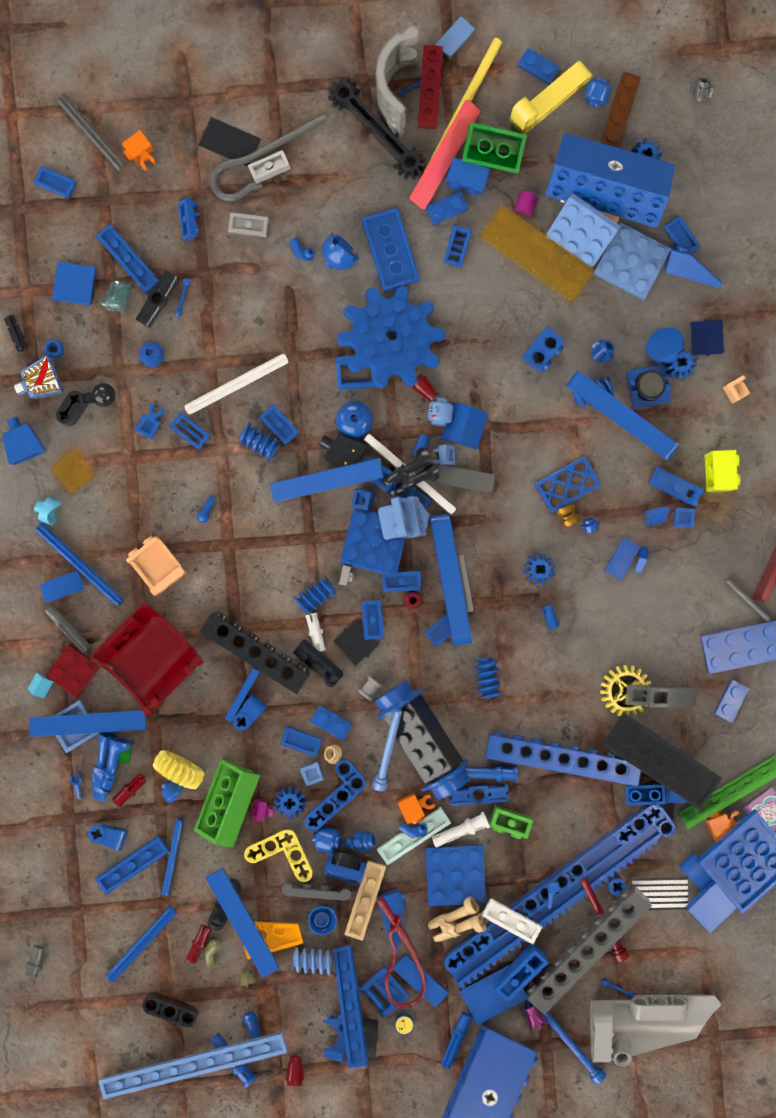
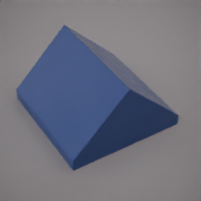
M451 403L454 407L452 421L444 427L441 440L477 450L488 413L469 405Z

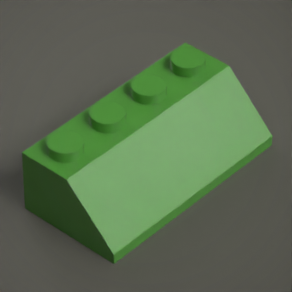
M221 759L194 831L215 845L233 848L260 775L248 768Z

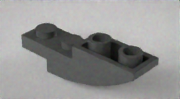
M627 684L625 703L648 707L696 706L697 687Z

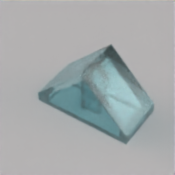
M112 281L101 301V305L106 310L125 314L131 285Z

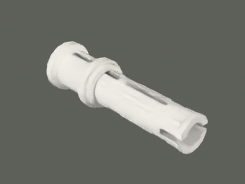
M483 811L481 815L472 819L467 818L464 823L431 837L437 848L469 833L474 835L480 829L490 828V825Z

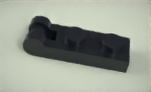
M305 639L294 650L293 654L320 675L328 687H334L343 677V671Z

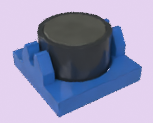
M664 364L626 372L633 410L671 402V384L668 382L669 376L666 374Z
M334 852V856L328 854L323 875L359 885L363 880L366 863H362V859L356 856Z

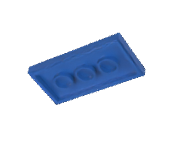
M398 207L361 218L383 292L419 282L420 278Z

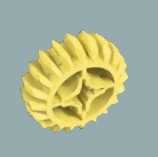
M623 665V671L617 666L615 667L616 674L612 670L609 671V674L612 676L611 678L606 675L604 676V679L608 682L607 684L601 683V686L606 687V690H600L601 694H606L601 700L609 701L605 704V707L609 708L612 706L610 712L615 713L618 709V716L623 711L627 715H630L631 711L636 716V709L640 712L644 711L641 705L623 707L616 704L619 700L621 701L626 698V694H622V686L627 688V684L619 677L625 675L633 676L636 680L628 684L650 685L651 681L644 682L647 675L643 674L640 676L642 673L641 669L634 673V666H631L629 671L627 665ZM616 682L618 691L612 698L611 689L613 683Z
M161 750L153 763L155 770L162 774V776L189 789H197L205 775L199 766L168 750Z

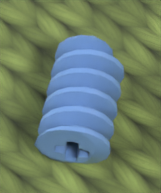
M296 947L293 953L292 971L296 967L297 973H300L301 969L304 968V972L307 974L311 968L312 974H315L317 969H319L320 975H323L324 971L327 970V974L330 976L332 956H330L329 950H326L325 954L322 955V951L319 949L315 955L313 949L307 954L306 948H303L302 952L299 953L298 947Z

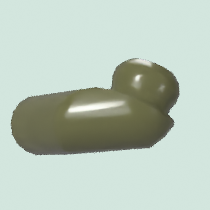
M212 939L204 948L206 967L215 965L214 954L222 948L221 940Z

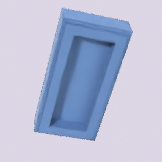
M461 16L435 46H443V54L450 59L474 33L475 28Z

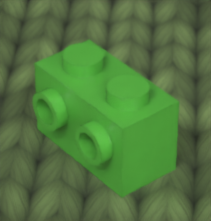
M497 805L494 806L489 821L493 831L499 833L505 831L511 833L510 836L517 839H522V837L528 839L533 823L532 817Z

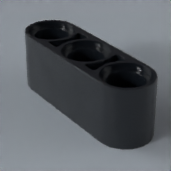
M157 992L149 993L142 1004L145 1013L186 1028L192 1027L195 1024L199 1014L195 1006ZM148 1000L156 1001L157 1006H150ZM172 1006L175 1009V1013H169L166 1007ZM191 1013L193 1015V1019H186L184 1014Z

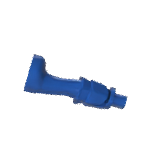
M112 732L99 733L98 762L93 767L92 783L94 785H92L91 789L94 791L92 798L101 802H105L106 796L111 792L110 789L117 775V762L120 753L129 750L132 745V741L117 738V735ZM109 752L108 764L106 766L107 756Z

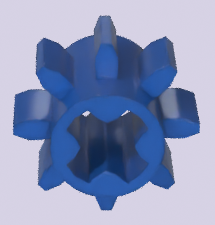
M597 340L592 345L594 350L591 352V355L596 362L605 364L615 357L612 354L615 351L614 345L609 340Z

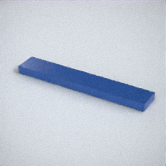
M376 458L270 483L274 502L385 476L381 460Z
M141 710L30 717V737L146 730L147 720L146 715Z
M222 867L206 876L205 879L262 978L278 970L279 964L224 868Z
M353 946L333 949L348 1069L369 1066Z

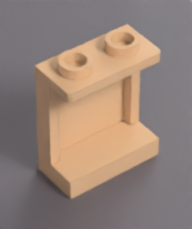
M150 536L143 542V547L139 550L135 548L128 554L129 558L126 561L133 566L148 585L151 593L154 596H158L187 572L158 536L154 538Z

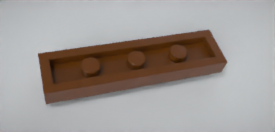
M623 71L600 143L619 148L641 80L640 76Z

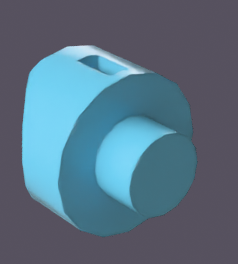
M50 496L45 501L39 499L34 507V511L39 513L38 520L53 526L56 523V508L63 502Z

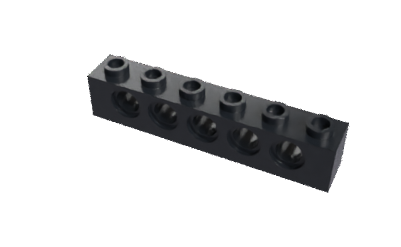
M218 611L217 614L212 612L199 631L201 634L296 695L298 694L310 675L307 672L308 668L300 663L295 665L291 662L292 658L284 653L278 654L275 652L276 648L267 642L265 645L259 642L260 638L252 632L248 635L242 631L244 627L236 622L231 624L226 620L228 617ZM222 625L226 626L229 630L227 636H222L219 633V628ZM237 636H242L245 640L242 647L235 644ZM253 646L261 649L259 657H254L251 654ZM269 657L277 659L276 667L268 666L267 659ZM285 667L293 669L292 677L284 676L283 670Z

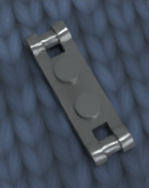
M292 881L284 882L282 887V893L285 896L344 901L350 899L352 891L348 885H344L341 888H332V885L322 884L321 887H316L312 883L294 885Z

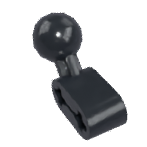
M100 383L93 388L92 392L84 394L79 391H71L58 408L56 419L65 426H74L88 404L95 403L100 407H108L114 402L116 392L107 383ZM66 414L70 416L68 420L65 418Z

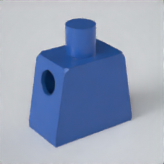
M18 417L7 420L10 431L3 433L2 437L10 465L15 466L47 452V449L31 425L24 424L21 426Z

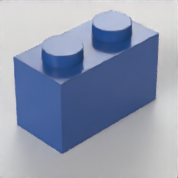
M453 157L446 185H449V188L453 190H466L472 196L482 195L490 169L462 162V160Z

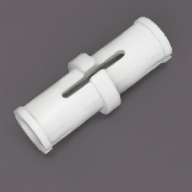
M317 613L305 615L310 631L308 635L311 636L313 646L318 651L326 650L322 637L323 629H320Z

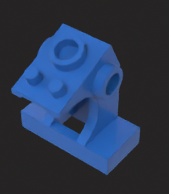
M337 1015V1019H334V1016H327L328 1020H323L322 1022L330 1024L337 1029L338 1040L334 1046L325 1048L323 1056L342 1063H348L342 1017Z

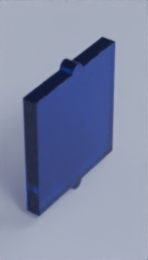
M706 319L704 321L690 322L692 355H706L708 357L713 354H724L722 320L709 321Z

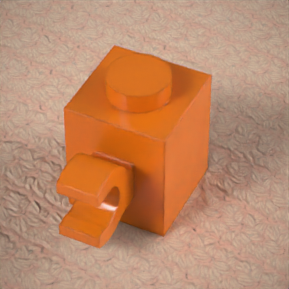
M141 130L122 143L125 148L122 152L129 161L133 159L136 164L140 162L145 171L148 170L145 166L146 161H151L153 165L156 164L154 158L149 155L154 149Z
M414 792L397 800L407 824L412 822V825L423 820L422 817L425 816L422 808L433 809L435 807V803L428 805L425 802L426 799L431 797L430 794H426L418 800Z
M738 810L731 811L728 817L723 811H718L705 819L715 842L741 821H734V816L740 814Z

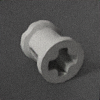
M368 676V681L358 692L366 699L372 701V696L382 685Z

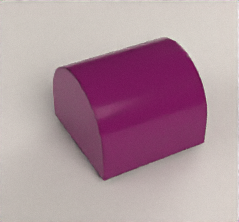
M521 191L514 211L532 217L538 196L527 191Z

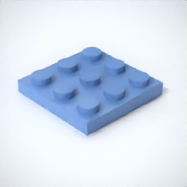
M572 193L545 236L593 268L621 226Z
M620 222L619 225L621 227L609 243L593 275L644 301L671 248Z

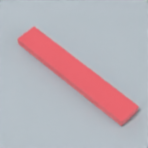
M465 100L410 196V199L421 209L427 207L450 167L453 157L455 158L466 139L470 122L475 123L481 112L470 100Z

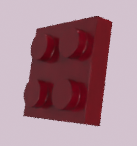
M68 644L46 676L75 698H78L100 666Z

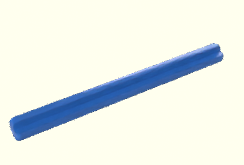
M42 523L36 527L35 531L116 606H120L123 603L124 598Z

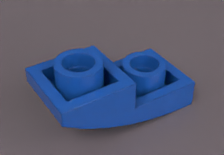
M78 571L39 585L45 603L53 602L64 598L66 595L84 590Z
M692 853L679 867L703 890L712 881V878L696 861L698 858Z

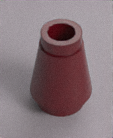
M420 373L417 376V383L412 386V389L430 402L438 393L426 375L423 376Z
M417 591L407 592L403 598L404 605L411 610L419 608L422 604L421 594ZM412 596L417 598L415 604H411L409 601Z
M290 1056L285 1078L288 1086H302L304 1073L301 1056Z

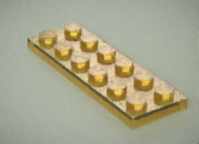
M503 205L500 206L479 236V238L571 303L595 271Z

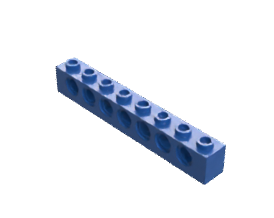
M498 731L488 735L485 757L488 759L638 786L641 770L623 758H618L617 754L607 752V755L599 754V750L588 749V752L581 751V747L569 745V748L562 747L561 743L550 742V745L543 744L541 739L532 738L531 741L524 740L523 736L513 735L511 738L506 737L505 733ZM506 742L512 745L509 752H503L501 749L502 745ZM523 746H529L531 749L530 753L526 756L520 753ZM544 749L549 750L548 758L541 759L539 756L540 752ZM567 753L568 760L564 763L559 762V755ZM582 756L586 757L587 763L584 766H578V759ZM605 760V768L602 770L597 769V762ZM618 764H624L625 768L622 773H616L615 768Z

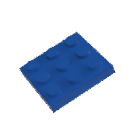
M354 508L340 563L396 577L405 538L384 539L379 514Z
M483 844L439 846L437 848L425 847L428 906L462 905L464 900L470 896L475 899L477 904L486 903Z

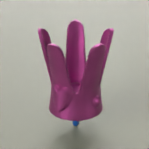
M527 1001L528 1006L524 1007L523 1011L527 1016L530 1032L532 1031L534 1024L540 1030V1023L545 1022L548 1024V1022L539 1010Z

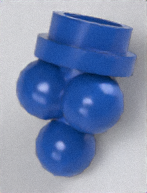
M357 831L354 834V839L349 837L344 841V846L347 849L355 848L358 852L370 851L376 847V838L374 833Z

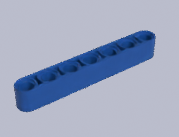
M578 370L566 384V387L667 461H670L679 449V444Z
M449 513L430 516L452 644L453 646L472 643L450 516Z

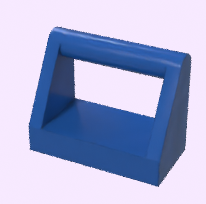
M354 356L335 357L338 390L376 387L374 384L375 374L372 369V380L341 382L340 367H348L349 361Z

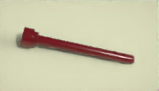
M582 878L581 884L588 895L587 897L596 915H602L604 912L588 879ZM617 941L612 946V956L616 963H620L628 959L629 954L626 948Z

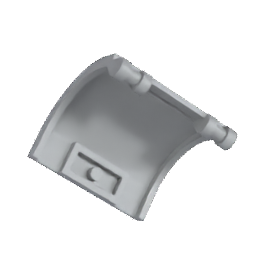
M409 27L402 35L397 33L385 45L377 62L378 109L381 117L387 124V129L393 135L397 134L399 137L405 133L403 128L406 121V114L404 113L406 108L391 94L387 83L400 68L416 64L417 51L414 48H409L418 42V30L415 27Z

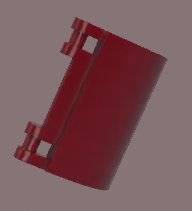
M145 601L90 655L94 662L113 675L131 693L140 705L141 711L147 717H150L153 714L152 711L156 707L159 708L163 704L162 702L188 676L194 673V669L197 666H201L204 663L201 656L188 640Z

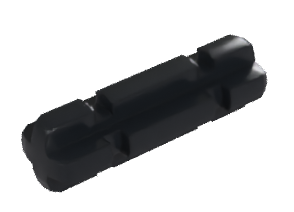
M9 315L4 318L6 326H9L8 330L13 342L16 343V350L18 352L25 351L28 346L23 341L24 337L19 325L16 324V317Z

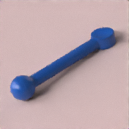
M421 80L406 89H400L398 95L404 97L407 92L421 85Z
M188 278L183 280L182 294L178 308L174 312L176 317L182 315L181 308L187 286L191 283Z
M606 978L602 980L603 986H610L629 996L631 1000L637 995L610 983Z

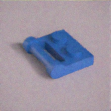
M385 966L359 986V990L368 996L378 1008L379 1014L383 1018L398 1007L389 1000L385 991V976L388 971ZM390 974L389 990L391 996L396 1002L402 1004L409 998V994L396 978ZM373 984L390 1003L388 1006H385L370 988Z

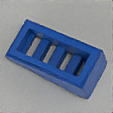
M453 224L443 260L444 263L462 267L472 232L471 229ZM455 232L466 234V237L456 236ZM453 239L463 241L464 245L453 243ZM451 247L462 249V252L452 251ZM449 254L460 257L459 261L448 258Z
M665 506L644 511L646 526L664 523L670 511L669 507Z

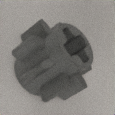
M698 78L696 83H691L690 94L693 95L694 100L705 102L707 97L712 98L714 85H711V80L707 78Z

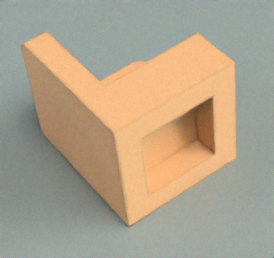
M744 375L723 387L732 404L750 394L743 382L746 379Z

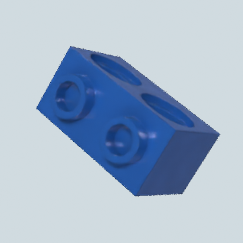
M546 326L521 359L538 373L542 369L546 371L552 363L550 361L553 355L558 356L563 350L562 344L564 340ZM548 339L553 340L555 347L548 348L545 341ZM540 354L543 357V362L536 363L533 356Z

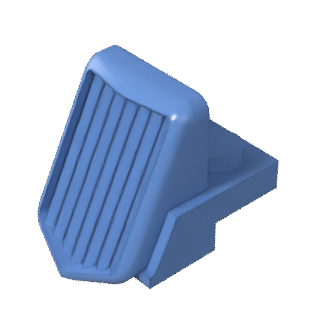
M419 497L391 499V505L379 508L378 514L384 539L413 538L427 535L426 530L430 514L419 501Z

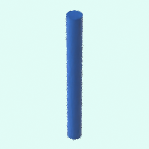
M176 819L161 895L169 896L184 822L183 819Z

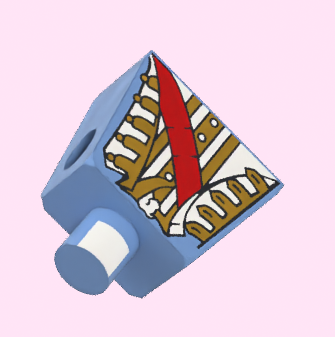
M47 356L22 370L20 373L23 381L14 384L18 395L28 392L29 396L33 399L64 393L52 360Z

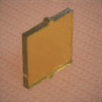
M73 449L64 457L61 456V460L50 467L70 494L74 493L81 486L84 487L85 483L96 475L76 449Z

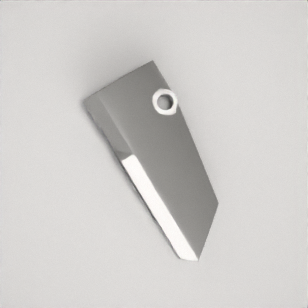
M636 995L632 1000H591L590 1039L592 1062H611V1060H614L616 1065L623 1067L630 1064L632 1056L697 1039L708 1019L722 1004L715 995Z

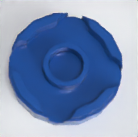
M675 328L658 330L647 341V354L651 359L659 363L673 360L677 357L676 354L684 349V337Z

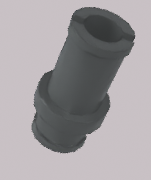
M33 945L30 960L26 964L27 972L25 975L35 978L38 976V971L42 968L40 964L45 951L44 947Z

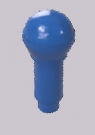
M210 495L203 509L197 513V520L199 522L206 523L210 519L209 512L214 504L215 496Z

